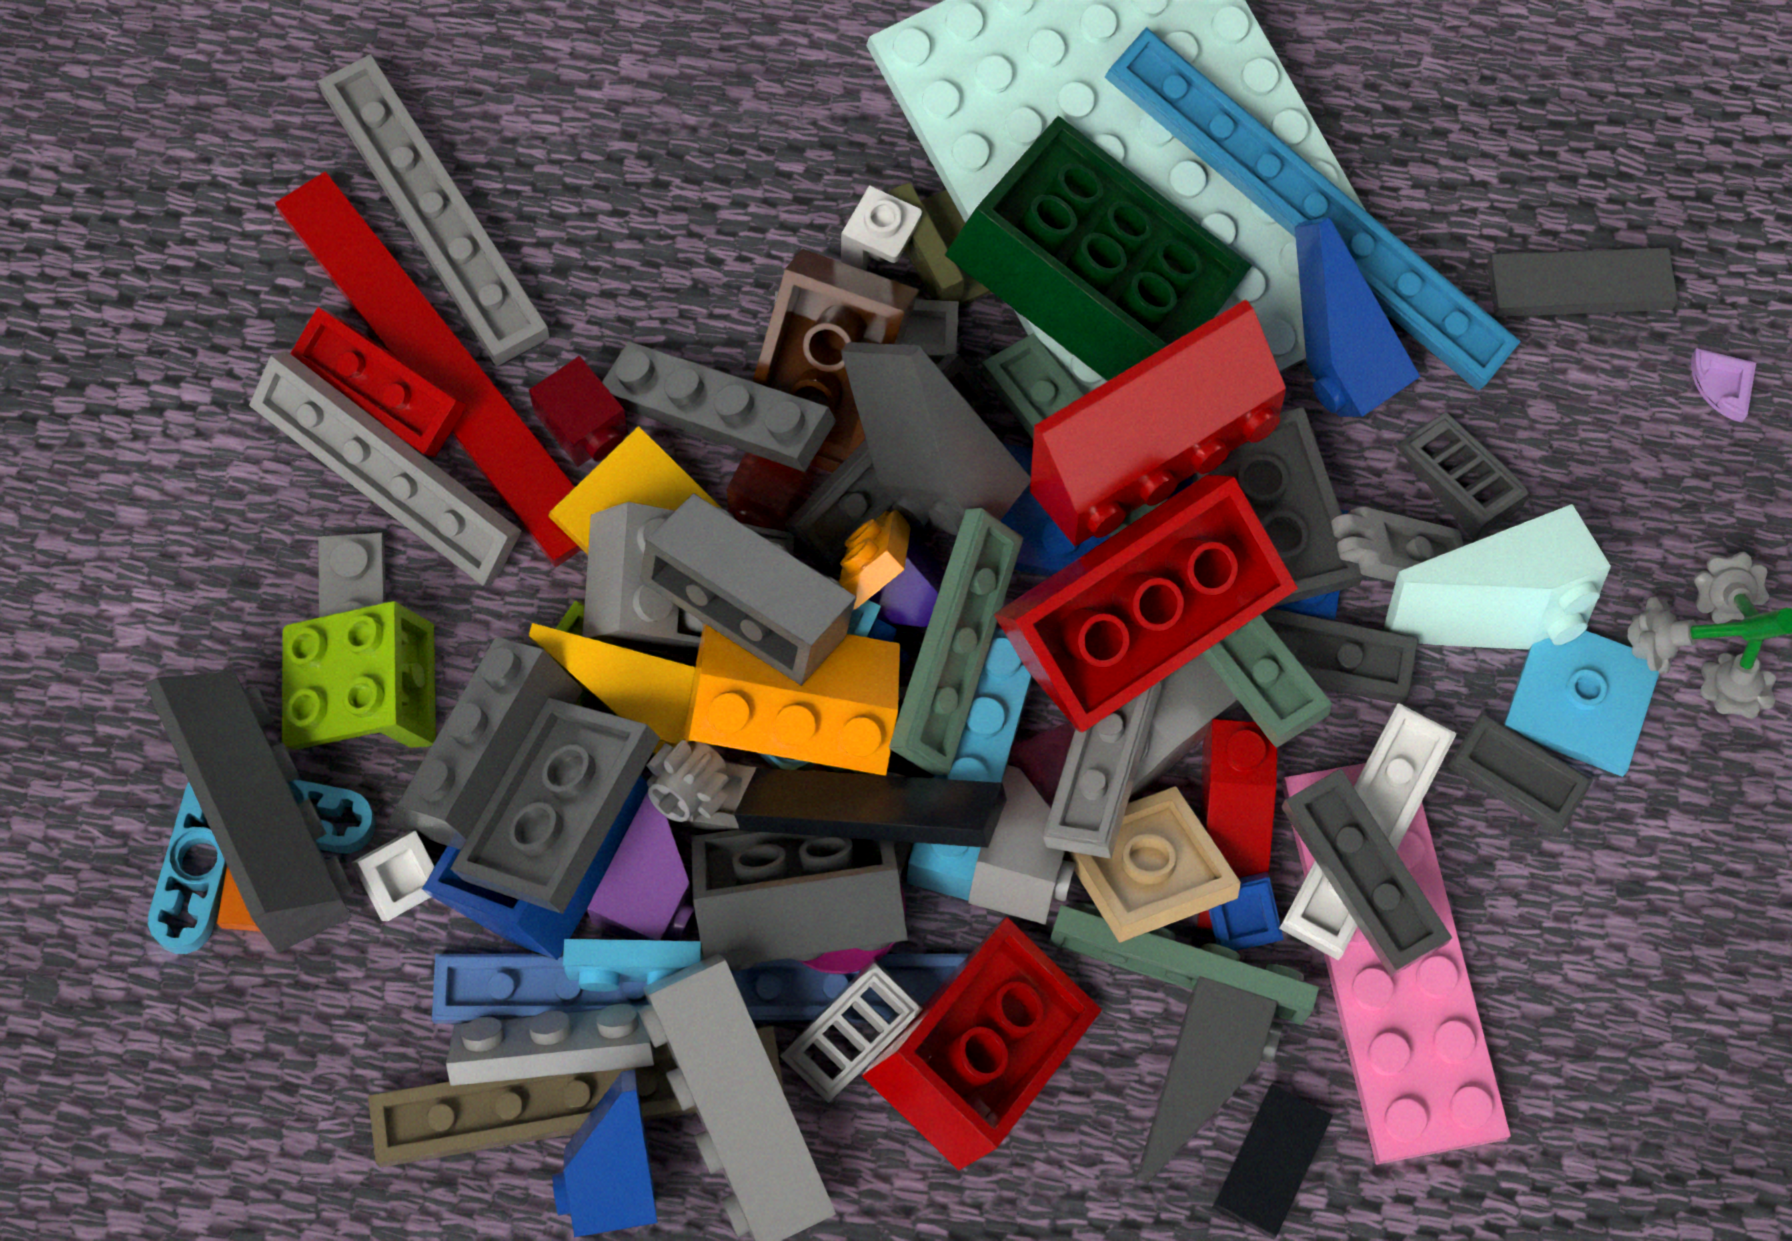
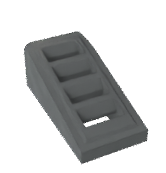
M1446 412L1398 443L1396 447L1473 541L1522 509L1531 494L1507 467ZM1444 434L1451 442L1449 445L1431 457L1422 450V448ZM1460 453L1465 461L1447 473L1440 465ZM1475 470L1480 479L1464 489L1458 481ZM1490 488L1496 496L1481 505L1475 497Z

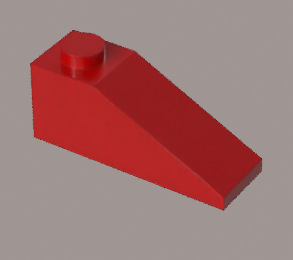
M1212 719L1202 745L1200 822L1238 878L1267 872L1269 875L1277 787V748L1256 722ZM1208 910L1197 914L1198 929H1212Z

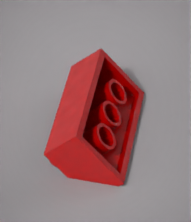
M1246 299L1034 425L1030 493L1074 547L1092 536L1096 538L1107 536L1121 525L1129 513L1144 504L1154 506L1161 503L1173 493L1178 483L1196 472L1207 474L1213 471L1227 458L1229 452L1248 440L1251 443H1257L1265 439L1276 429L1280 422L1286 387L1255 310Z
M1207 474L994 613V616L1027 671L1073 726L1083 733L1296 591L1298 587L1235 477Z

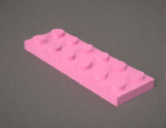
M1366 763L1340 767L1353 787ZM1340 768L1284 777L1281 784L1285 799ZM1422 802L1396 852L1443 922L1452 939L1447 945L1390 977L1358 926L1339 961L1324 953L1376 1165L1504 1141L1511 1137ZM1292 825L1306 878L1315 859Z

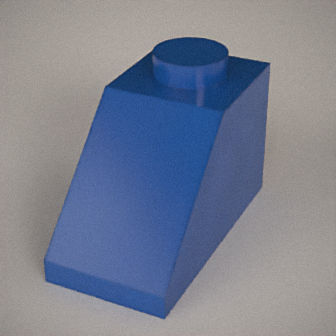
M635 1069L622 1071L564 1148L563 1172L552 1174L558 1216L571 1214L574 1238L658 1223L655 1188Z

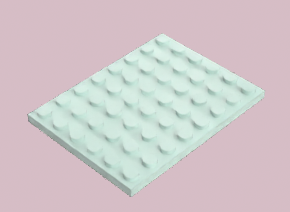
M945 0L869 36L866 45L965 223L980 202L1059 115L1253 265L1216 316L1246 299L1255 310L1279 372L1282 373L1306 360L1296 238L1104 78L1111 66L1147 27L1365 210L1245 0ZM1015 311L1028 336L1032 333L1036 335L1083 395L1108 382Z

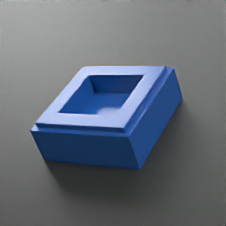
M1267 872L1238 878L1241 882L1238 899L1208 909L1216 945L1238 951L1284 940L1282 930L1279 929L1281 925L1270 877Z

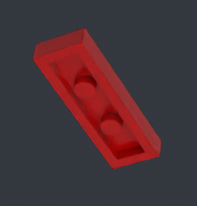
M317 307L290 353L398 437L428 456L436 458L467 406L465 402L331 311Z

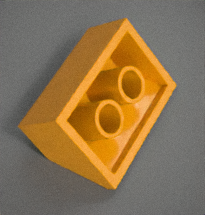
M703 623L682 737L695 742L886 776L891 752L889 745L898 714L900 644L846 634L842 642L801 686Z

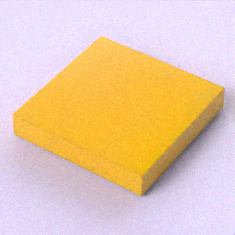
M638 426L550 511L548 517L588 555L591 514L625 502L676 511L693 493L711 505L721 507Z

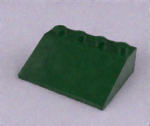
M1059 115L975 208L945 253L947 258L963 269L969 276L980 282L1011 306L1017 313L1033 323L1106 381L1113 379L1213 319L1253 266Z

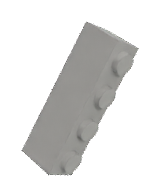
M717 953L643 987L649 1005L638 1010L654 1047L656 1048L665 1043L669 1047L677 1068L667 1072L666 1076L682 1111L693 1106L697 1111L705 1131L693 1137L709 1173L713 1174L722 1169L732 1194L722 1198L721 1201L737 1237L750 1232L754 1241H781L836 1215L726 960Z

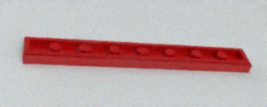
M324 171L276 201L275 205L278 213L380 344L467 404L452 429L451 435L555 568L580 552L582 549L548 517L550 511L575 488L574 485L327 172Z

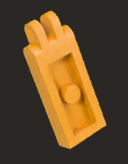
M897 510L891 513L885 511L876 521L870 519L860 526L845 542V546L848 549H846L845 557L840 563L842 571L839 583L845 590L856 596L854 610L905 569L911 528L906 519Z

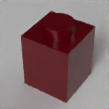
M580 355L529 389L534 414L577 467L591 458L596 462L604 460L624 440L623 436L628 433L624 408Z

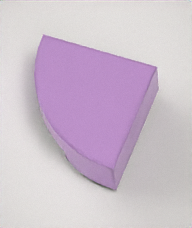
M1696 348L1691 357V370L1698 391L1716 411L1742 423L1748 415L1756 363Z

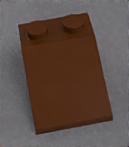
M801 249L785 268L752 382L829 407L836 422L810 465L833 473L866 439L841 350L848 342L902 345L919 290Z

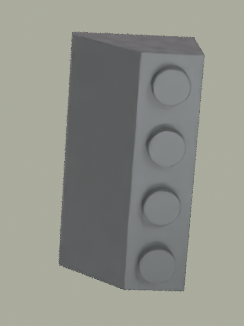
M234 671L158 677L144 683L254 923L277 953L351 918L352 916L343 897L354 892L352 885L337 855L326 861L322 855L316 839L326 835V830L310 798L298 803L289 783L300 778V775L285 744L281 742L272 747L263 727L274 722L258 687L256 686L245 691Z

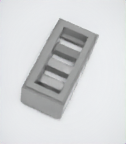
M873 957L780 1054V1057L829 1103L923 1010V1006ZM869 987L895 1010L888 1020L861 996ZM850 1006L877 1030L869 1039L842 1015ZM832 1024L858 1049L851 1058L824 1034ZM812 1043L840 1068L832 1078L804 1052Z

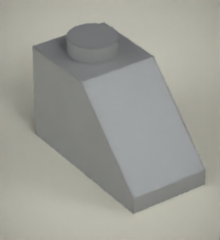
M1007 765L1001 782L1004 786L1007 801L989 847H981L968 903L1046 924L1052 899L1066 901L1075 863L1063 860L1064 850L1046 847L1043 834L1051 808L1020 768Z

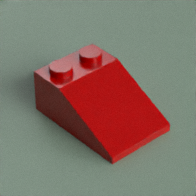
M1006 917L996 925L922 1005L923 1010L879 1053L861 1076L957 1170H961L998 1148L1102 1009Z

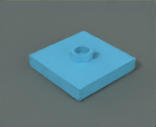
M1586 630L1576 639L1562 645H1554L1550 638L1532 644L1528 650L1503 725L1532 743L1623 777L1629 769L1659 672L1650 671L1647 660L1636 658L1632 654V647Z

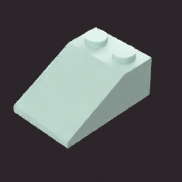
M1571 504L1399 571L1383 631L1418 638V644L1529 650L1532 644L1550 638L1554 645H1562L1576 639L1587 629V624L1600 597L1601 589L1611 565L1575 507Z

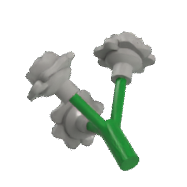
M1739 552L1728 558L1714 555L1707 562L1709 572L1700 571L1696 573L1693 579L1698 589V597L1695 602L1697 610L1702 613L1711 612V618L1716 624L1697 625L1694 620L1678 621L1670 612L1667 600H1659L1656 596H1652L1647 599L1645 611L1632 617V623L1628 628V640L1632 644V654L1636 658L1647 660L1650 671H1658L1660 674L1669 673L1672 659L1677 656L1680 646L1696 645L1698 639L1742 636L1747 641L1743 654L1735 657L1729 653H1722L1718 656L1717 663H1704L1701 672L1705 681L1700 689V695L1705 699L1712 700L1715 704V709L1721 714L1743 715L1754 719L1758 716L1760 708L1770 709L1774 706L1776 700L1772 692L1776 677L1769 671H1761L1762 664L1757 659L1758 653L1765 639L1792 633V608L1786 607L1760 614L1754 605H1763L1769 599V594L1764 586L1768 573L1767 568L1761 563L1752 564L1751 556L1746 552ZM1732 619L1742 620L1741 622L1726 623Z

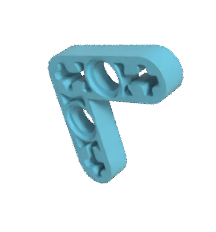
M294 780L289 783L299 803L309 798L311 801L319 799L317 808L320 813L334 817L341 816L345 807H352V812L356 819L361 821L359 827H348L344 836H337V831L333 824L321 820L327 834L316 839L320 850L352 853L362 849L371 841L375 832L376 819L371 806L361 794L348 789L301 780ZM189 782L185 788L148 914V927L151 935L165 950L174 954L191 953L201 948L208 941L220 907L227 868L226 861L212 831L206 827H191L192 822L195 820L206 826L207 820ZM198 844L214 846L218 853L217 862L208 873L201 876H191L184 872L182 867L183 857L192 846ZM179 883L193 891L208 890L205 898L192 892L188 912L197 920L195 928H183L179 938H173V931L164 921L167 916H178L180 914L185 899L180 890H173L174 884Z

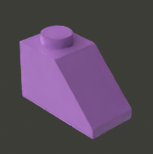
M647 792L587 910L592 924L626 940L684 941L696 916L694 906L689 905L692 900L690 883L666 816L655 808Z

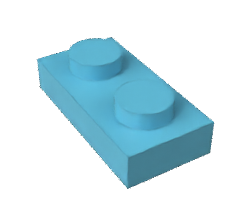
M564 939L563 968L568 981H579L578 987L588 991L606 992L618 990L619 982H647V985L703 960L700 941Z

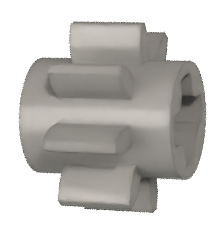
M681 740L675 748L665 743L646 765L653 773L646 782L649 786L648 796L650 801L660 813L677 822L689 820L694 822L700 813L710 819L728 798V795L722 790L729 781L728 776L725 775L727 772L726 764L718 752L705 743L695 741L687 743L685 740Z

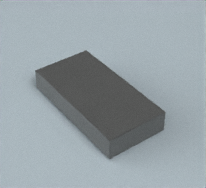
M1482 711L1447 765V768L1557 836L1563 832L1593 782V779Z

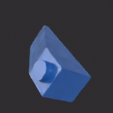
M1330 217L1306 220L1295 227L1306 363L1316 380L1313 383V390L1320 403L1329 412H1336L1339 417H1363L1421 376Z

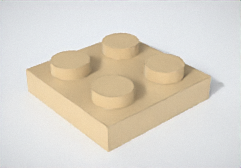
M1176 786L1127 804L1112 859L1065 851L1064 854L1068 861L1075 863V873L1119 943L1238 899L1240 880Z

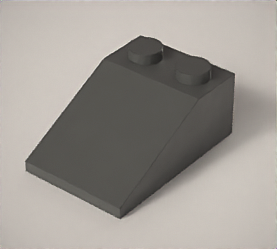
M848 342L841 350L842 358L878 483L895 502L892 506L893 511L897 510L906 519L908 524L915 529L921 530L923 527L944 530L952 535H958L966 509L983 508L1001 521L1031 482V477L922 348L911 345Z

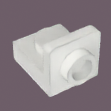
M869 185L841 233V262L864 271L872 258L879 262L883 259L892 263L897 262L921 222V209Z

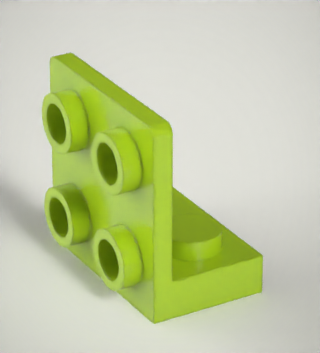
M396 601L292 623L283 628L282 742L287 748L297 750L379 732L410 748L433 745L436 740L433 623Z

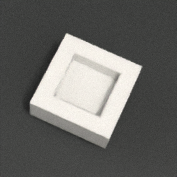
M416 830L408 831L351 862L382 921H389L431 898L422 888L435 867Z

